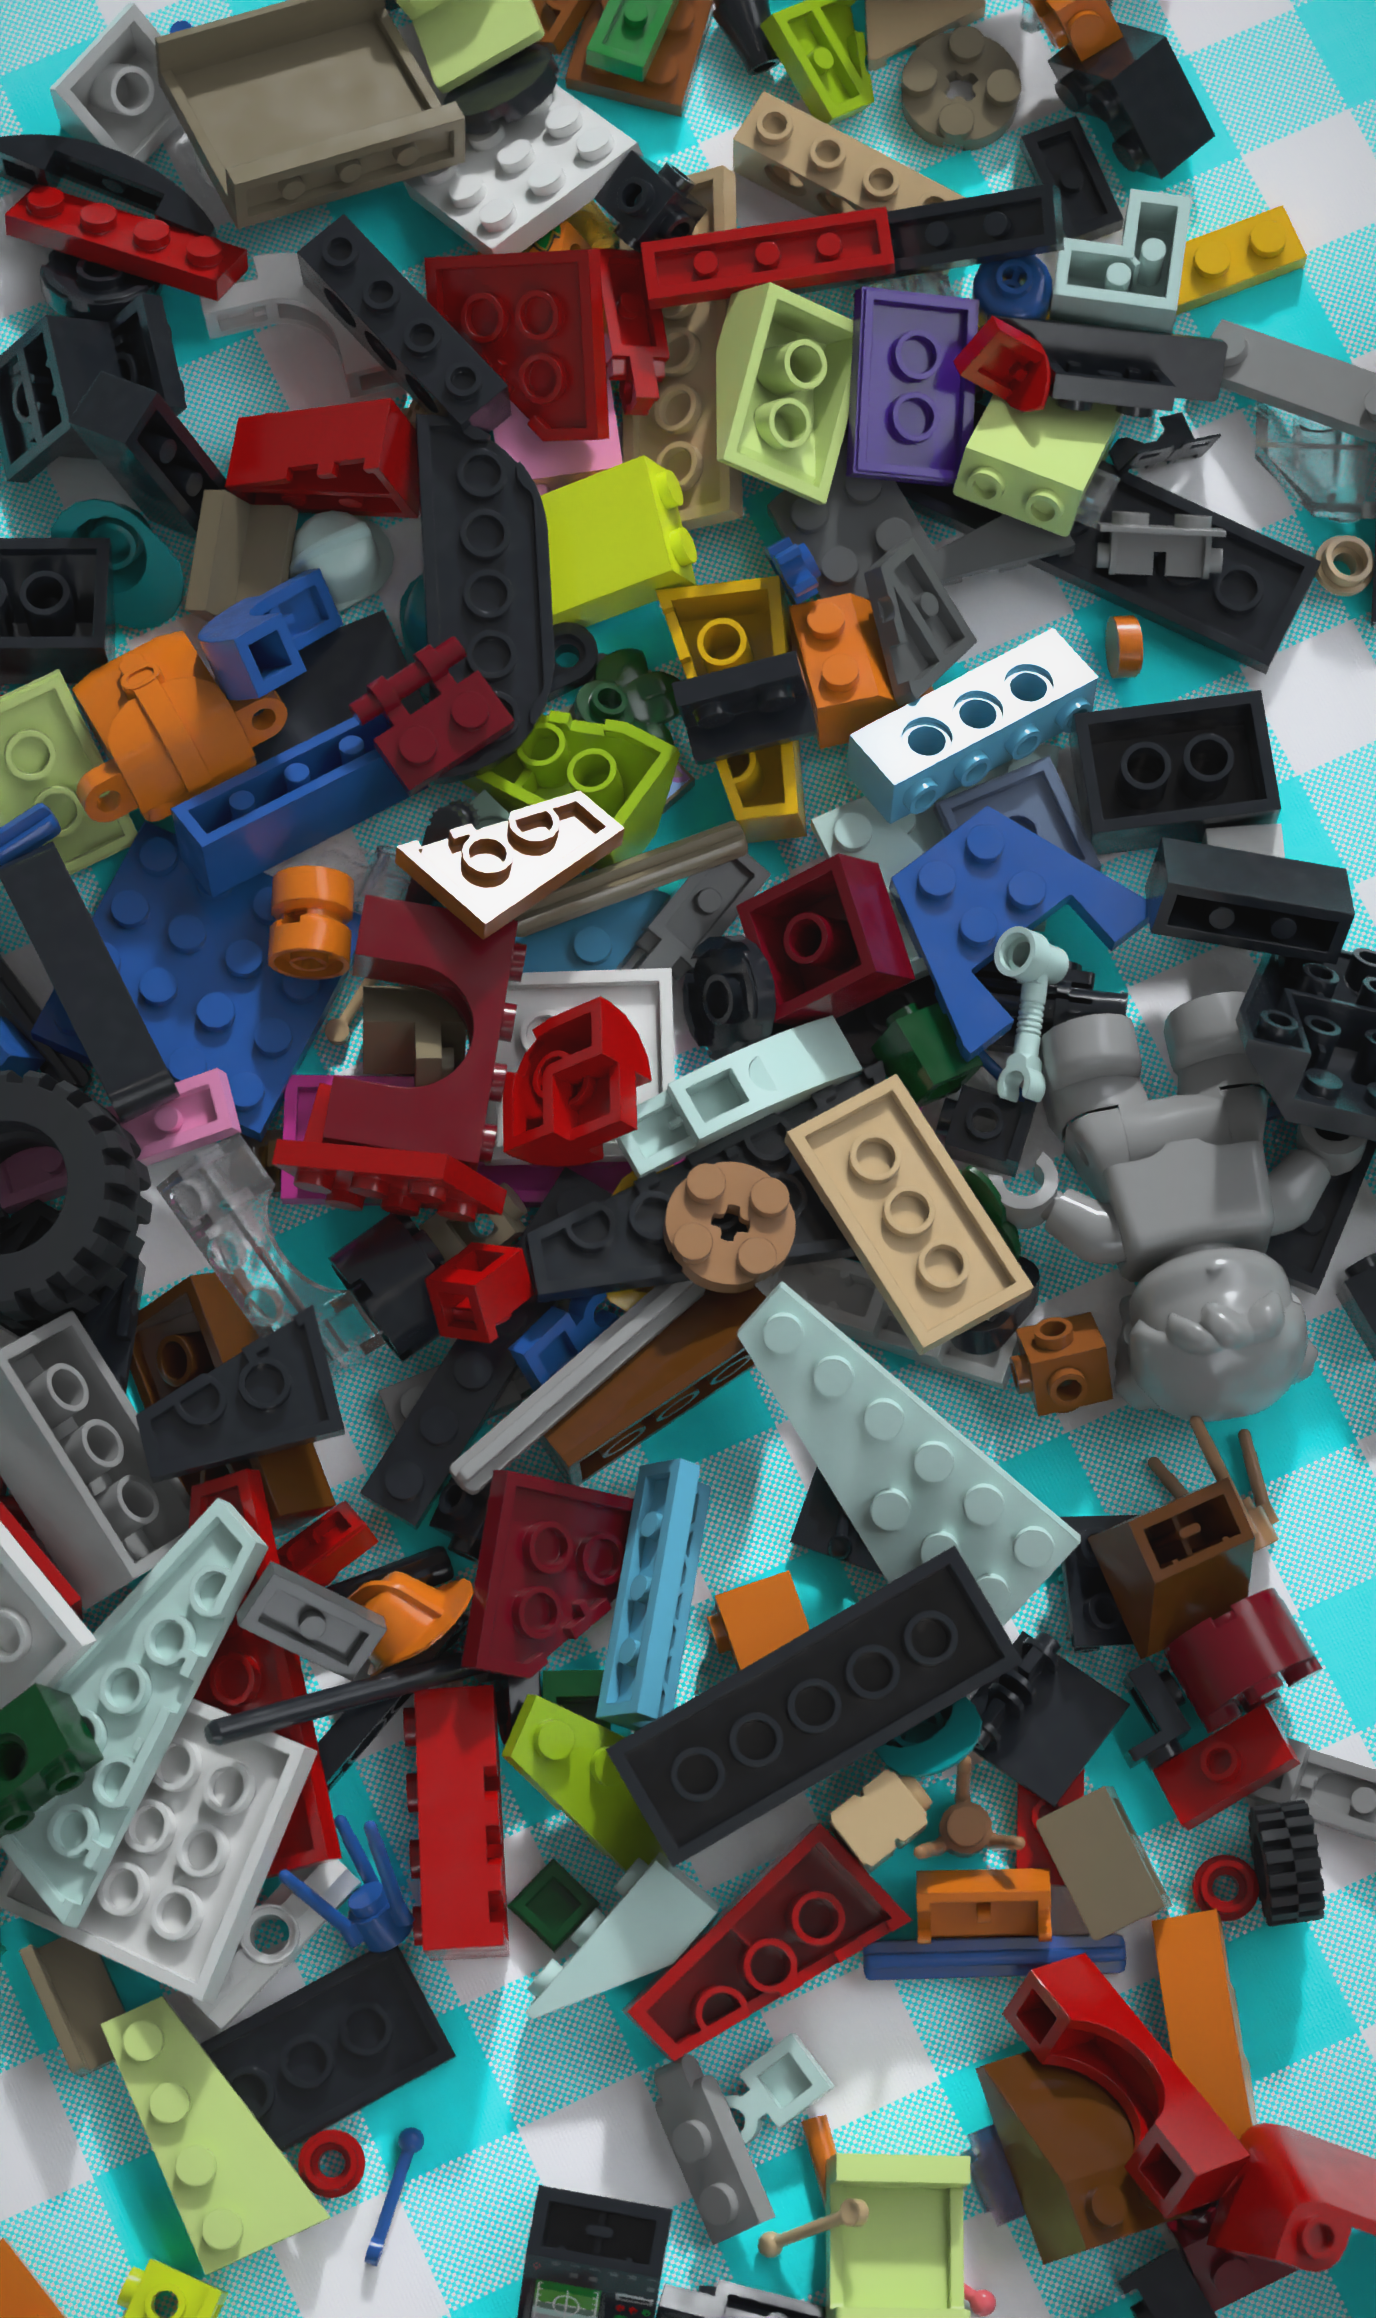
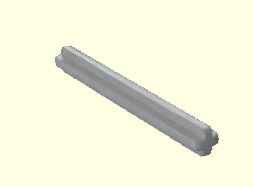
M692 1281L655 1286L451 1464L449 1472L458 1486L471 1495L477 1494L492 1481L493 1470L506 1469L704 1295L705 1288L698 1286Z

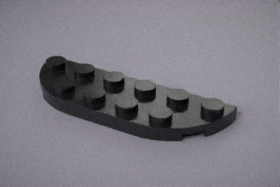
M416 414L415 427L426 643L435 648L454 635L467 653L466 658L448 669L454 680L458 684L479 670L515 720L514 728L434 780V785L470 779L487 772L505 761L527 740L543 714L552 686L555 665L547 520L542 499L533 479L521 462L517 463L503 448L490 440V434L480 428L470 425L463 431L462 437L458 433L457 426L449 417ZM429 684L430 702L438 697V695Z

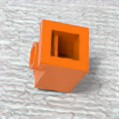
M1029 0L1053 47L1061 49L1068 45L1081 62L1124 37L1106 0Z

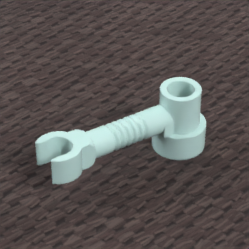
M1016 926L1002 934L994 952L997 969L1003 975L1017 980V983L1022 984L1021 1004H1019L1020 1010L1018 1011L1019 1016L1017 1018L1019 1022H1017L1018 1028L1016 1029L1017 1034L1015 1035L1013 1054L1007 1058L1006 1067L999 1075L997 1091L1000 1098L1016 1103L1019 1097V1087L1024 1079L1022 1096L1039 1103L1046 1090V1080L1042 1073V1061L1038 1056L1041 1040L1039 1036L1042 1033L1040 1030L1043 1023L1042 1017H1044L1043 1011L1045 1010L1048 985L1057 984L1065 977L1069 967V958L1063 949L1049 944L1044 935L1025 927Z

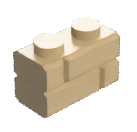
M886 1769L862 1788L860 1797L854 1794L830 1813L829 1830L849 1854L870 1874L893 1856L896 1847L902 1849L924 1832L928 1824V1814L926 1811L931 1808L930 1805L933 1801L916 1778L907 1776L899 1778L895 1772L892 1773Z

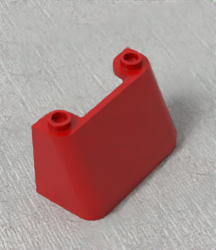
M1265 2122L1251 2126L1239 2139V2142L1251 2156L1220 2198L1206 2245L1244 2258L1251 2256L1275 2261L1303 2271L1318 2273L1330 2269L1341 2259L1347 2247L1352 2228L1376 2236V2159L1289 2126Z

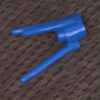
M338 1815L334 1819L335 1826L364 1883L348 1899V1906L350 1908L348 1919L290 1871H280L278 1878L298 1898L336 1928L349 1948H355L364 1942L371 1952L388 1951L407 1938L413 1928L415 1918L404 1902L377 1824L372 1820L367 1821L364 1824V1831L382 1883L377 1878L347 1818L344 1815Z

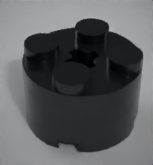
M388 1214L328 1257L334 1272L365 1317L369 1318L379 1331H383L379 1336L402 1363L440 1337L425 1278L441 1267V1263L445 1259L423 1229L419 1231L409 1216Z

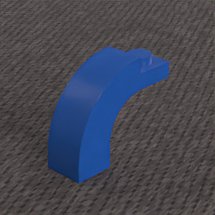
M320 568L305 570L260 596L248 597L234 604L208 622L200 630L198 640L219 688L229 700H248L260 698L306 672L307 670L298 651L344 624Z

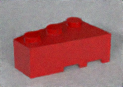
M392 398L240 417L237 421L225 487L231 494L251 505H289L295 508L298 513L318 514L333 510L347 512L353 516L419 518L416 429Z

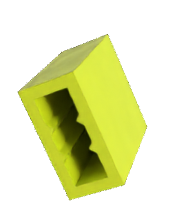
M645 455L540 495L548 528L553 625L572 622L588 627L659 600L655 590L697 585L692 568V563L697 561L696 547L690 533L682 526L678 506L683 504L680 484L671 470H666Z

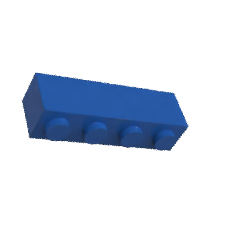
M382 714L363 726L357 722L355 717H352L171 808L181 860L213 898L411 797L374 747L373 739L390 729L391 726ZM429 785L425 786L415 794L429 788Z

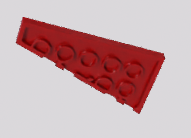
M244 1469L191 1486L189 1528L217 1498L231 1503L269 1547L239 1608L269 1563L272 1561L280 1565L260 1470ZM235 1614L193 1698L227 1713L236 1714L305 1695L307 1690L300 1657L239 1627ZM313 1720L272 1731L318 1752L266 1879L278 1876L282 1870L294 1872L342 1858Z

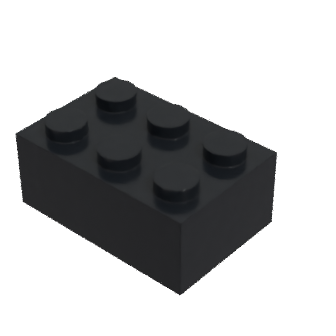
M1261 690L1073 715L1071 733L1068 740L1081 821L1096 855L1158 848L1161 837L1195 843L1202 842L1206 828L1277 823L1281 812V803Z

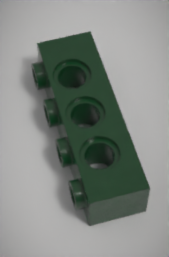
M34 1683L0 1710V1838L4 1835L20 1831L29 1825L35 1817V1811L53 1797L66 1794L77 1788L85 1780V1773L104 1759L71 1695ZM25 1756V1765L19 1774V1765Z

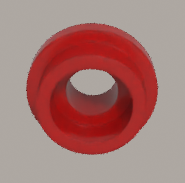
M1217 1855L1206 1860L1196 1871L1192 1882L1193 1898L1201 1912L1217 1909L1222 1922L1236 1921L1247 1915L1254 1907L1259 1894L1258 1879L1252 1867L1243 1859L1233 1855ZM1228 1877L1234 1881L1237 1887V1894L1233 1900L1222 1901L1215 1896L1213 1892L1215 1879Z
M334 2129L318 2132L309 2138L302 2147L298 2159L299 2174L310 2191L325 2198H338L352 2192L361 2182L366 2168L365 2154L359 2142L350 2134ZM330 2151L340 2152L345 2160L344 2170L336 2177L325 2176L320 2168L322 2157Z

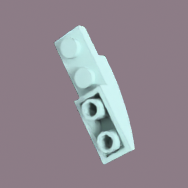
M833 1015L824 1017L756 1042L668 1083L666 1091L637 1105V1130L615 1139L635 1176L639 1179L654 1171L658 1172L686 1158V1155L772 1113L778 1115L809 1100L811 1094L831 1084L834 1087L861 1074L863 1068Z

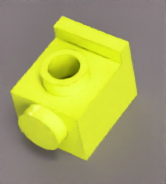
M149 2259L145 2271L135 2266L131 2269L120 2291L117 2305L127 2309L123 2318H162L156 2313L154 2302L161 2292L170 2291L178 2299V2309L169 2318H218L229 2292L158 2260Z

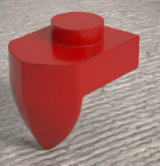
M992 315L953 360L959 375L1004 399L1012 408L1021 412L1043 410L1051 387V368L1042 344Z

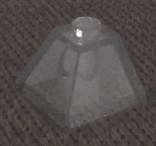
M1256 401L1255 459L1313 517H1327L1333 522L1344 524L1355 523L1362 518L1376 519L1375 443Z

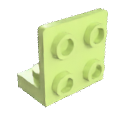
M395 0L412 21L434 84L442 94L450 92L541 40L545 35L532 0Z

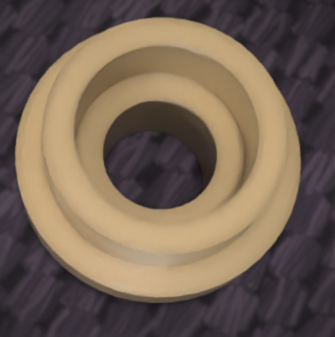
M1352 535L1331 537L1321 544L1314 555L1315 559L1321 561L1315 577L1320 585L1332 594L1344 597L1356 595L1362 592L1373 578V553L1370 547L1358 537ZM1341 561L1345 563L1350 570V575L1340 572L1333 562Z

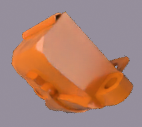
M183 631L157 636L91 671L72 688L73 694L85 716V720L109 760L88 771L80 779L76 789L77 798L87 815L97 822L114 821L137 808L143 818L149 822L163 820L172 815L171 808L256 766L255 753L252 747L280 732L287 720L286 706L275 690L256 699H227ZM261 709H264L262 713L254 716L256 712H258ZM110 791L106 796L99 798L104 792Z

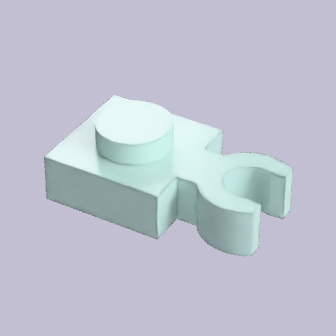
M790 2033L739 2073V2076L750 2090L744 2095L725 2096V2099L730 2109H738L744 2115L745 2126L740 2134L746 2145L759 2135L762 2128V2119L768 2115L778 2129L783 2128L834 2089L835 2086L798 2035Z

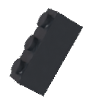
M100 371L87 393L79 401L68 423L149 521L196 539L204 490H226L230 493L225 487L226 478L157 391Z
M1161 837L1145 885L1148 917L1152 934L1335 965L1355 916L1346 868Z

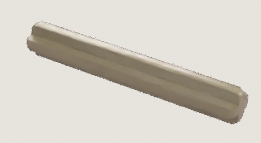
M732 820L574 878L513 919L518 920L516 936L521 938L745 856L748 853V843L743 829L738 821Z

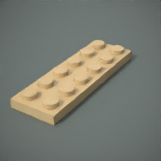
M724 165L687 175L695 183V187L691 190L690 194L707 209L706 213L696 224L692 235L737 229L736 174ZM620 239V249L634 250ZM730 298L662 308L670 358L665 364V378L662 382H657L660 398L654 402L648 416L624 415L622 407L623 463L645 455L666 470H671L674 473L683 494V504L678 506L682 526L687 531L743 518L742 471L717 461L716 350Z

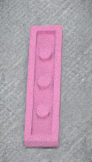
M215 1068L176 1082L175 1086L180 1094L179 1097L124 1124L121 1123L120 1126L133 1135L141 1149L140 1155L136 1159L145 1166H149L242 1133L227 1073L219 1068ZM112 1105L106 1107L109 1112L118 1118ZM53 1147L29 1148L12 1155L0 1164V1204L2 1209L8 1214L16 1213L35 1200L39 1199L42 1202H47L64 1196L67 1193L65 1162L61 1153Z

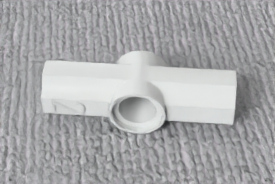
M338 1859L292 1872L293 1875L306 1883L337 1910L362 1885L361 1881ZM282 1883L262 1905L256 1906L253 1909L215 2003L203 2002L187 1994L185 1995L224 2031L282 1968L287 1967L298 1958L303 1950V1946L327 1921ZM272 1919L284 1921L288 1925L290 1933L285 1947L274 1954L259 1952L254 1940L259 1926L265 1921Z

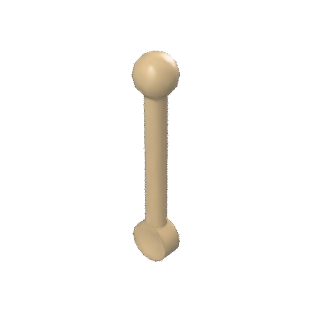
M364 978L341 1016L330 1020L326 1024L325 1035L331 1044L339 1046L349 1040L351 1036L349 1025L363 1004V986H374L378 980Z
M846 2199L838 2212L780 2234L774 2231L764 2232L758 2239L757 2247L763 2256L774 2258L781 2254L783 2247L844 2224L851 2227H861L868 2220V2206L861 2199Z

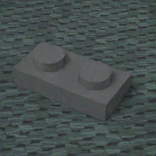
M272 1561L236 1613L239 1627L350 1681L354 1680L387 1631L383 1616Z

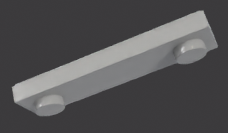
M1224 319L1220 321L1210 338L1222 339L1228 346L1220 388L1376 444L1375 372Z

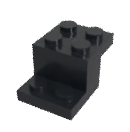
M140 294L109 322L45 315L0 355V453L8 482L28 483L58 457L99 460L68 421L76 410L79 401L87 393L100 371L157 391L176 416L187 409L185 388L180 379L172 344V331L167 322L162 296Z

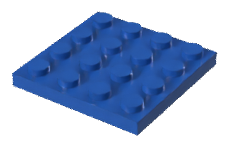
M144 821L95 911L92 920L174 1083L215 1068H219L227 1073L242 1134L262 1142L284 1099L285 1088L291 1076L297 1074L354 964L362 915L353 911V919L346 925L352 932L350 969L344 975L329 979L313 980L299 979L278 973L268 966L270 926L277 921L271 915L273 876L262 872L212 898L181 860L176 834ZM53 989L31 1030L32 1039L50 1046L54 1051L93 1067L55 989Z

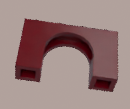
M365 894L352 976L419 987L439 995L451 1004L462 1018L468 1033L469 1051L461 1064L447 1077L420 1087H399L333 1075L322 1143L449 1154L476 1172L479 1162L491 1164L497 1125L485 1123L488 1102L501 1103L507 1071V1064L495 1063L498 1042H511L517 1004L505 1002L508 981L521 983L527 949L526 944L515 943L518 920H512L482 940L447 908Z

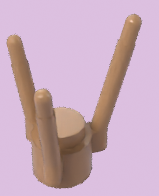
M1192 1416L1190 1425L1216 1481L1229 1477L1255 1536L1253 1553L1280 1540L1272 1526L1279 1522V1519L1268 1498L1250 1431L1241 1429L1238 1433V1438L1255 1505L1250 1496L1241 1499L1202 1418ZM1149 1458V1468L1174 1498L1189 1493L1159 1458Z
M967 1755L957 1765L956 1792L954 1794L955 1804L951 1805L943 1813L938 1826V1838L915 1847L913 1854L917 1859H926L933 1856L939 1857L947 1851L959 1858H970L979 1854L984 1848L998 1852L1000 1850H1021L1025 1846V1840L1020 1836L998 1835L992 1832V1821L988 1812L980 1805L971 1802L972 1759L970 1755Z

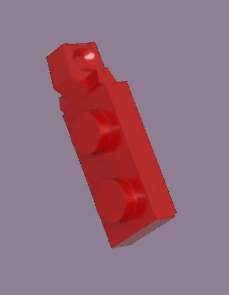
M593 248L600 249L607 375L610 381H620L619 395L624 415L648 416L650 408L660 398L657 382H662L665 378V364L670 358L662 308L653 310L649 308L641 253L628 249Z

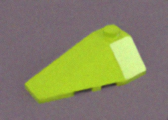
M550 710L549 716H541L531 735L509 758L483 774L460 782L478 794L485 789L509 814L511 811L576 791L583 792L625 828L622 845L591 866L599 870L642 854L654 838L679 761L680 752L677 747L628 722L606 719L604 725L573 720L571 713Z

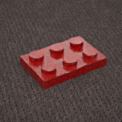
M277 1139L272 1159L274 1166L295 1177L294 1186L306 1191L325 1194L326 1204L348 1211H362L364 1203L381 1204V1209L402 1216L416 1217L419 1216L420 1208L437 1209L438 1215L448 1219L474 1222L477 1213L502 1216L507 1190L449 1154Z

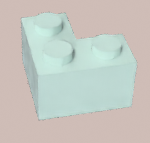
M1130 189L1121 245L1064 238V250L1058 253L1049 320L1172 333L1178 306L1192 197Z

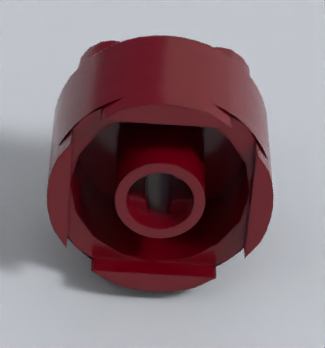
M1274 1587L1255 1593L1231 1605L1232 1611L1215 1620H1212L1211 1617L1176 1638L1164 1649V1655L1169 1662L1171 1670L1208 1733L1214 1732L1240 1717L1242 1713L1239 1707L1241 1706L1245 1713H1248L1263 1703L1270 1706L1281 1698L1278 1690L1284 1687L1283 1682H1286L1288 1687L1292 1688L1323 1670L1289 1608Z

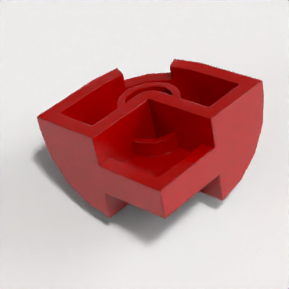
M599 996L555 1015L534 1028L532 1031L536 1040L524 1054L517 1072H506L503 1089V1150L505 1154L537 1165L554 1167L583 1165L604 1159L603 1143L637 1130L636 1088L652 1081L649 1059L638 1032L627 1016L609 1000Z

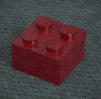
M838 853L736 905L745 937L757 944L767 959L773 976L776 996L774 1023L797 1027L831 1015L836 1019L916 980L879 864L876 862Z

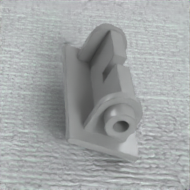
M1113 511L1111 523L1097 522V529L1099 531L1110 532L1109 543H1097L1096 568H1108V574L1152 575L1154 552H1165L1164 576L1208 579L1209 573L1222 572L1223 548L1211 547L1212 537H1226V531L1222 528H1211L1212 516L1175 514L1174 526L1149 525L1150 513Z

